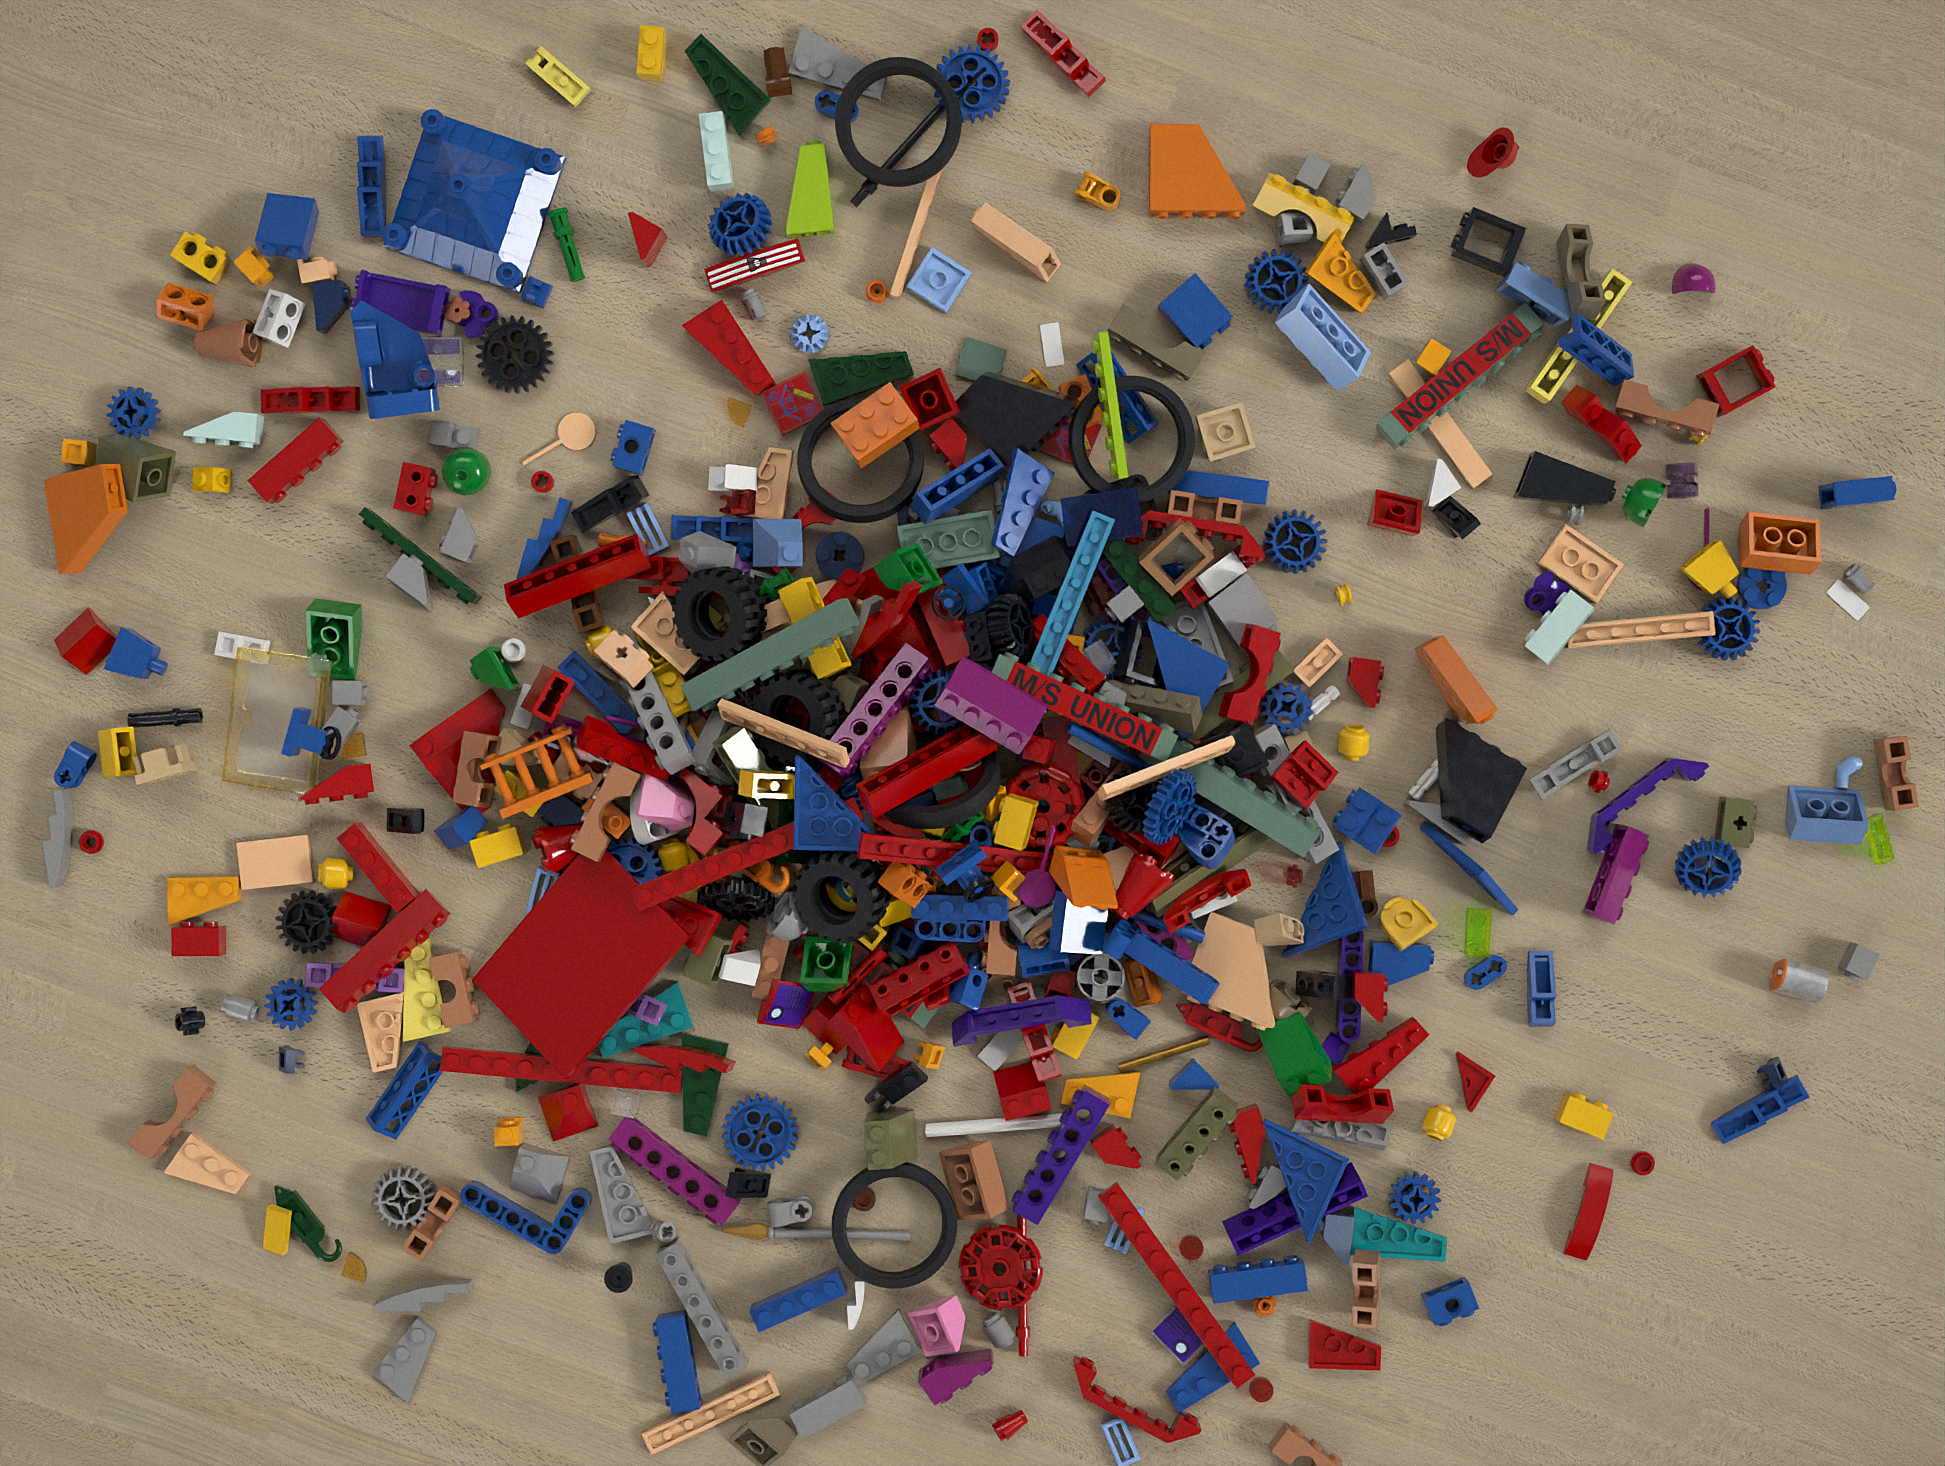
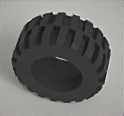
M730 566L715 567L694 572L680 584L681 590H677L674 596L676 603H673L672 611L675 612V617L672 620L673 625L676 624L677 626L676 634L678 638L683 639L682 644L686 649H692L691 653L697 657L702 656L704 660L721 661L730 659L752 647L755 643L760 642L763 637L761 631H765L767 625L764 622V618L768 617L767 609H764L766 601L764 595L761 596L759 593L761 588L757 583H752L753 578L749 574H743L742 570L730 568ZM715 592L725 599L730 609L731 620L725 635L716 630L709 616V604Z
M807 669L778 674L763 682L759 688L760 691H756L753 697L755 703L751 704L750 708L752 711L788 724L786 705L789 698L794 696L802 701L810 716L808 733L826 740H830L846 720V715H843L842 709H845L844 703L840 702L838 698L840 696L839 691L831 687L833 683L828 678L818 679L816 675ZM753 732L755 739L758 738L760 740L759 746L763 751L768 750V755L773 759L779 758L778 761L781 763L795 765L796 755H800L806 762L818 759L816 756Z
M822 851L799 870L800 874L796 876L794 881L796 887L793 889V897L797 898L794 905L796 911L799 910L801 913L799 916L801 921H806L809 925L807 928L812 933L814 931L818 932V937L824 940L829 937L831 942L839 943L842 940V942L848 943L863 937L885 916L886 908L890 903V898L887 897L890 892L877 882L884 874V872L881 873L879 870L881 865L877 861L873 862L870 859L858 858L857 851ZM827 876L839 877L850 884L857 896L858 905L856 912L842 910L831 901L826 890Z

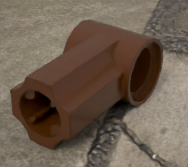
M771 47L764 50L768 97L792 95L784 47Z
M1373 870L1352 872L1361 903L1365 900L1371 903L1370 911L1364 913L1365 918L1373 917L1378 911Z

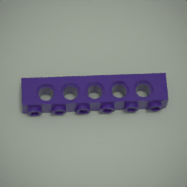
M1085 1084L1081 1090L1077 1089L1071 1099V1102H1073L1069 1110L1065 1109L1059 1119V1122H1061L1059 1128L1052 1130L1047 1139L1049 1143L1047 1148L1040 1150L1035 1159L1037 1163L1035 1168L1028 1170L1023 1179L1025 1183L1021 1190L1017 1189L1012 1197L1013 1212L1036 1225L1041 1221L1110 1106L1108 1097ZM1081 1109H1086L1089 1111V1115L1081 1118L1077 1115V1112ZM1073 1129L1077 1131V1135L1069 1138L1065 1135V1132ZM1061 1149L1065 1152V1155L1057 1158L1053 1155V1152ZM1048 1169L1053 1172V1175L1046 1178L1041 1175V1172ZM1036 1189L1041 1192V1195L1039 1197H1031L1029 1192Z
M1352 1162L1346 1165L1323 1217L1368 1196ZM1288 1191L1272 1198L1255 1209L1250 1208L1222 1221L1237 1256L1301 1227Z

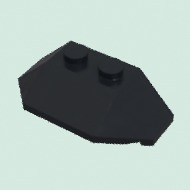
M1053 535L1011 557L1001 593L1021 596L1022 600L1028 604L1061 587L1078 543Z

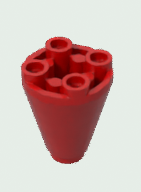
M583 823L535 829L536 834L531 837L535 848L541 849L543 857L540 858L545 872L550 870L554 874L578 856V852L571 850L573 844L570 841L574 832L581 830Z
M1139 852L1133 854L1116 892L1118 907L1117 909L1111 908V911L1126 921L1166 891L1173 884L1172 881L1175 876L1166 869H1159L1156 866L1158 862L1150 855H1142Z

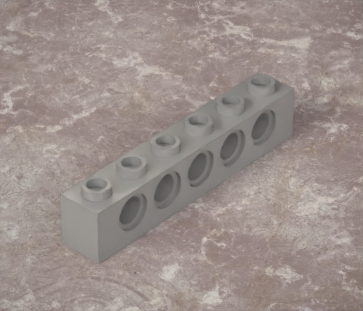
M635 637L631 639L634 642L632 646L635 649L641 647ZM652 669L634 688L623 678L619 679L624 691H629L631 697L628 698L632 709L634 711L637 710L640 715L637 718L639 725L643 731L647 730L649 734L646 737L652 750L656 749L658 753L655 759L661 770L665 768L672 775L697 762ZM645 685L643 689L638 690L640 686ZM654 704L651 709L647 710L649 705ZM663 723L661 728L656 729L659 724ZM673 742L671 747L665 749L667 744Z
M1265 724L1255 730L1254 733L1264 753L1266 748L1269 747L1271 755L1268 758L1269 766L1258 770L1257 773L1261 778H1264L1267 784L1266 790L1275 795L1277 801L1284 805L1289 804L1296 808L1297 811L1301 810L1303 817L1306 818L1308 816L1318 822V826L1321 827L1320 834L1304 858L1301 856L1304 861L1317 864L1338 851L1339 848L1315 801L1312 802L1308 809L1303 810L1292 799L1288 801L1286 793L1270 779L1271 775L1287 758L1290 752L1276 725Z
M680 1238L659 1248L655 1256L725 1380L744 1370L749 1360Z

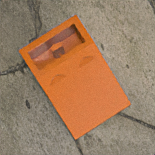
M1056 845L1049 873L1071 904L1078 908L1091 906L1100 910H1107L1108 908L1117 909L1118 904L1110 867L1103 853L1096 849Z

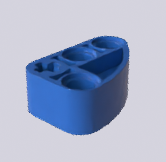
M1193 802L1191 804L1192 810L1189 811L1187 820L1182 822L1183 827L1178 828V836L1184 848L1199 864L1208 869L1217 868L1235 843L1233 829L1227 821ZM1208 821L1206 826H1198L1200 822ZM1208 852H1215L1212 857H1204Z

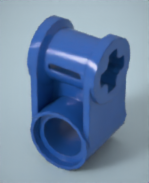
M73 741L66 749L64 757L55 771L54 781L56 784L64 788L80 786L88 770L95 762L97 753ZM67 773H69V776L71 777L70 781L69 778L66 777Z
M1115 997L1112 1001L1106 1003L1105 1009L1109 1017L1136 1040L1151 1022L1143 1013L1136 1008L1134 1009L1119 997ZM1113 1007H1120L1122 1011L1114 1013Z

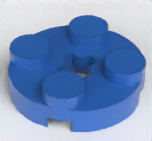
M1746 568L1738 576L1737 592L1744 603L1750 604V608L1769 609L1779 605L1787 590L1785 572ZM1763 579L1767 584V589L1760 592V588L1756 587V583L1761 582Z

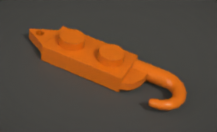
M736 839V841L723 842L726 850L744 841ZM769 859L740 870L772 893H781L787 888L790 881V874L784 866L781 867L784 875L782 882L776 884L771 880L774 867L773 862Z

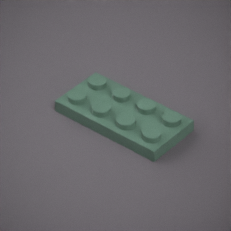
M992 510L936 519L926 525L923 522L897 526L900 548L918 543L934 569L1000 558L999 550L991 545L995 529Z

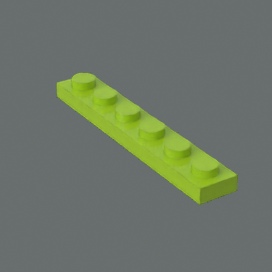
M1108 331L1094 334L1091 346L1093 353L1097 354L1098 361L1095 364V374L1097 378H1100L1101 388H1098V396L1100 402L1104 404L1105 411L1102 412V423L1104 427L1107 426L1108 436H1105V445L1107 451H1110L1111 454L1108 467L1110 475H1113L1114 479L1128 478Z

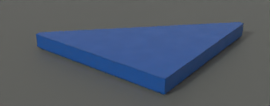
M1148 619L1147 623L1166 690L1199 696L1203 713L1230 663L1155 621ZM1178 731L1180 740L1187 741L1191 733Z
M796 755L793 850L857 851L860 832L875 833L800 755Z
M1426 821L1420 826V830L1430 837L1444 853L1449 854L1459 867L1473 878L1495 901L1498 900L1510 915H1514L1519 910L1484 868Z
M1340 841L1336 842L1339 850L1333 853L1330 859L1327 860L1320 875L1321 878L1315 890L1312 891L1305 905L1306 909L1300 919L1304 927V943L1287 945L1286 949L1282 952L1283 958H1289L1369 928L1345 849Z
M1264 1119V1126L1307 1243L1311 1244L1349 1159L1274 1122Z

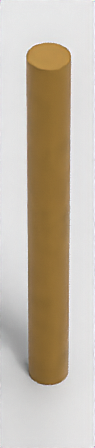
M1207 1035L1118 1063V1067L1121 1073L1210 1045L1211 1042Z

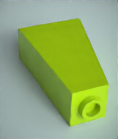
M808 141L806 145L800 146L786 226L788 239L835 234L826 148L824 143L820 144V141Z

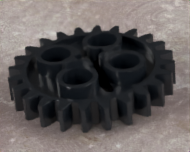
M513 315L510 317V322L501 317V325L493 321V330L485 328L488 336L479 337L484 341V344L476 345L478 349L482 350V353L475 355L476 358L483 361L477 365L478 368H485L481 375L483 377L490 376L488 380L490 385L497 381L496 389L498 390L505 386V392L508 394L512 388H514L516 394H519L521 387L528 393L530 384L538 388L536 383L538 379L545 382L542 374L551 373L546 366L554 365V362L549 360L548 357L555 355V353L547 349L553 343L551 341H544L549 335L546 332L540 334L542 330L540 325L533 328L534 321L531 319L525 324L526 321L523 316L520 317L518 322ZM517 333L524 334V340L520 344H514L513 342L514 335ZM503 337H506L511 347L519 352L517 355L527 368V373H524L519 363L511 358L513 354L504 343ZM497 346H503L504 353L500 357H494L493 355L494 348ZM530 353L537 354V360L533 364H527L526 357ZM510 366H516L517 373L513 377H507L506 375L507 368Z
M722 880L721 883L714 881L712 885L705 884V887H700L697 893V904L720 913L722 919L727 918L728 921L736 919L737 922L741 920L750 922V919L758 921L759 917L765 919L766 915L770 916L771 912H774L775 897H773V893L769 892V890L762 889L761 885L753 886L754 883L744 884V881L736 883L734 880H731V883H727Z

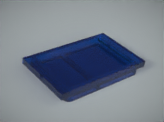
M1137 487L1060 498L1066 546L1079 544L1092 511L1115 519L1107 541L1143 536V522L1141 521L1140 499Z

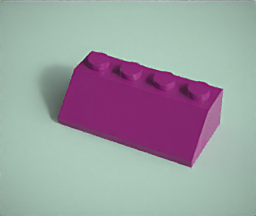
M965 656L962 657L935 702L936 707L1018 755L1030 740L1048 707L1047 704Z
M1616 824L1612 833V837L1615 840L1610 843L1611 847L1605 851L1582 911L1583 913L1615 924L1616 920L1618 921L1623 913V907L1621 906L1624 899H1627L1631 893L1632 885L1630 883L1633 876H1636L1639 872L1641 865L1639 860L1641 854H1645L1648 849L1649 841L1647 839L1649 835L1632 827Z

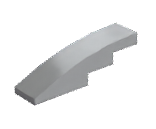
M874 595L863 600L861 613L857 616L860 625L853 628V634L842 639L839 636L852 665L829 676L830 681L833 682L839 676L847 674L859 659V657L853 658L851 654L868 617L881 610L884 598Z
M71 789L53 791L57 815L48 816L51 840L42 841L50 888L63 886L70 862L73 841Z
M473 1279L443 1280L400 1290L377 1300L372 1306V1311L420 1312L424 1308L425 1302L444 1303L449 1297V1293L468 1294L473 1288Z

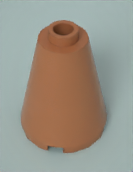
M243 319L200 331L193 338L192 344L194 350L200 356L247 367H256L255 364L260 363L263 358L264 339L252 333L257 322L256 320Z

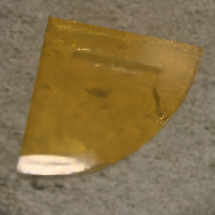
M729 397L727 403L729 414L737 425L744 428L752 405Z
M364 732L353 735L346 742L342 749V759L367 756Z
M350 1251L341 1276L364 1283L367 1278V1270L363 1260L357 1254Z

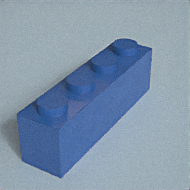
M989 448L918 491L910 507L926 525L997 481L1004 465Z
M1297 1255L1285 1256L1284 1260L1274 1261L1273 1258L1262 1259L1260 1263L1256 1264L1244 1261L1237 1263V1266L1227 1267L1224 1264L1215 1265L1213 1269L1208 1270L1213 1303L1308 1291L1305 1262L1302 1258H1298Z
M835 1267L751 1304L749 1312L758 1332H761L846 1295L848 1287L839 1267Z
M681 1310L658 1314L656 1322H653V1332L655 1337H659L660 1345L657 1346L658 1359L663 1361L664 1369H661L662 1383L667 1384L668 1392H665L666 1406H670L671 1414L700 1409L702 1398L687 1311Z

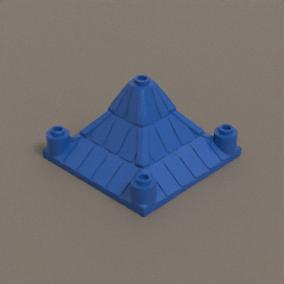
M436 109L425 111L420 121L423 127L421 138L392 223L388 224L382 232L383 246L521 294L566 157L556 154L550 148H537L444 116Z

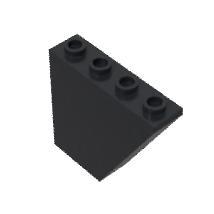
M987 371L955 402L960 411L956 415L988 449L990 448L1007 469H1011L1013 449L1018 448L1025 454L1030 450L1033 452L1037 451L1044 444L1042 439L1047 434L1052 436L1061 427L1058 423L1063 418L1068 420L1077 411L1075 406L1080 401L1072 396Z
M1446 717L1436 727L1441 818L1478 842L1484 843L1492 837L1527 768L1518 759L1507 756L1497 746L1488 744L1478 734L1469 732L1461 727L1457 721Z

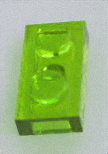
M1883 813L1867 817L1869 827L1865 835L1869 842V852L1873 858L1874 865H1883L1894 860L1895 856Z
M1466 908L1465 956L1490 957L1492 909Z

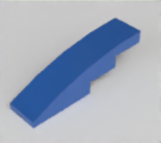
M383 135L357 136L359 161L357 162L359 180L357 195L361 236H382V232L386 227V178Z
M1186 471L1182 479L1171 490L1195 493L1197 496L1207 498L1222 497L1242 500V503L1266 505L1269 481Z
M559 497L553 520L543 518L537 541L527 539L516 579L532 574L540 568L552 550L550 541L558 538L565 524L572 501Z
M672 515L671 540H681L685 536L701 531L724 542L738 543L746 534L753 536V519Z
M1795 1075L1787 1079L1783 1086L1771 1087L1712 1121L1711 1125L1722 1144L1765 1125L1767 1120L1788 1111L1789 1107L1810 1097L1799 1076Z

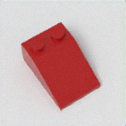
M864 983L848 997L826 1022V1025L877 1073L880 1072L904 1043L891 1017L887 1019L880 1012L870 989Z

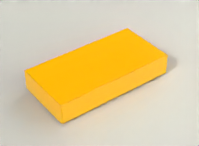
M270 1204L266 1208L263 1249L282 1256L288 1253L291 1210L274 1204Z

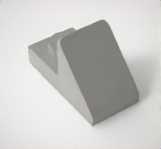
M432 420L428 444L453 449L470 447L477 450L480 429L447 421Z

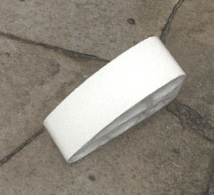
M641 777L632 797H630V820L635 839L640 844L645 845L679 833L682 829L673 831L636 816L642 783Z

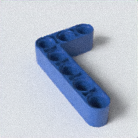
M976 822L970 834H968L967 844L975 841L978 845L991 846L992 835L988 826L983 822ZM977 829H984L986 831V836L981 840H977L973 836ZM981 871L984 877L989 876L988 871ZM916 918L914 920V929L917 936L924 940L978 942L984 937L986 921ZM927 921L931 923L930 930L926 932L918 929L922 922ZM947 923H953L956 927L953 932L945 933L943 926ZM971 924L979 926V931L976 934L967 933V928Z
M1123 919L1115 925L1101 947L1104 952L1115 959H1120L1126 953L1203 1004L1209 1002L1220 985L1215 978Z
M479 1181L469 1182L461 1190L460 1199L466 1206L545 1252L557 1254L565 1247L591 1202V1194L583 1187L574 1189L565 1201L553 1224ZM468 1189H475L478 1192V1198H471L468 1195ZM574 1196H582L585 1204L577 1205L574 1202ZM489 1200L496 1201L499 1209L495 1211L490 1209L488 1205ZM509 1213H517L519 1222H512L509 1218ZM562 1216H569L573 1224L571 1226L563 1224ZM531 1224L537 1225L540 1228V1233L533 1234L529 1226ZM550 1237H558L561 1241V1245H552L550 1242Z

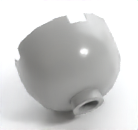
M792 892L784 893L774 906V912H776L774 919L769 918L766 926L767 934L783 941L796 939L802 933L806 934L809 930L807 928L809 925L806 921L802 922L799 917L801 915L800 911L795 909L794 902L797 901V898L793 897Z

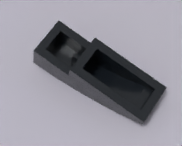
M634 475L616 486L603 491L573 510L571 514L582 533L627 510L650 495L639 475Z

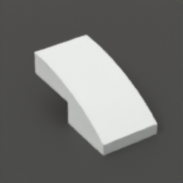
M1232 551L1195 579L1210 598L1247 571V569L1235 552Z
M219 631L214 655L266 664L271 641Z
M857 1276L855 1277L856 1300H848L847 1303L849 1330H853L857 1324L865 1294V1281Z

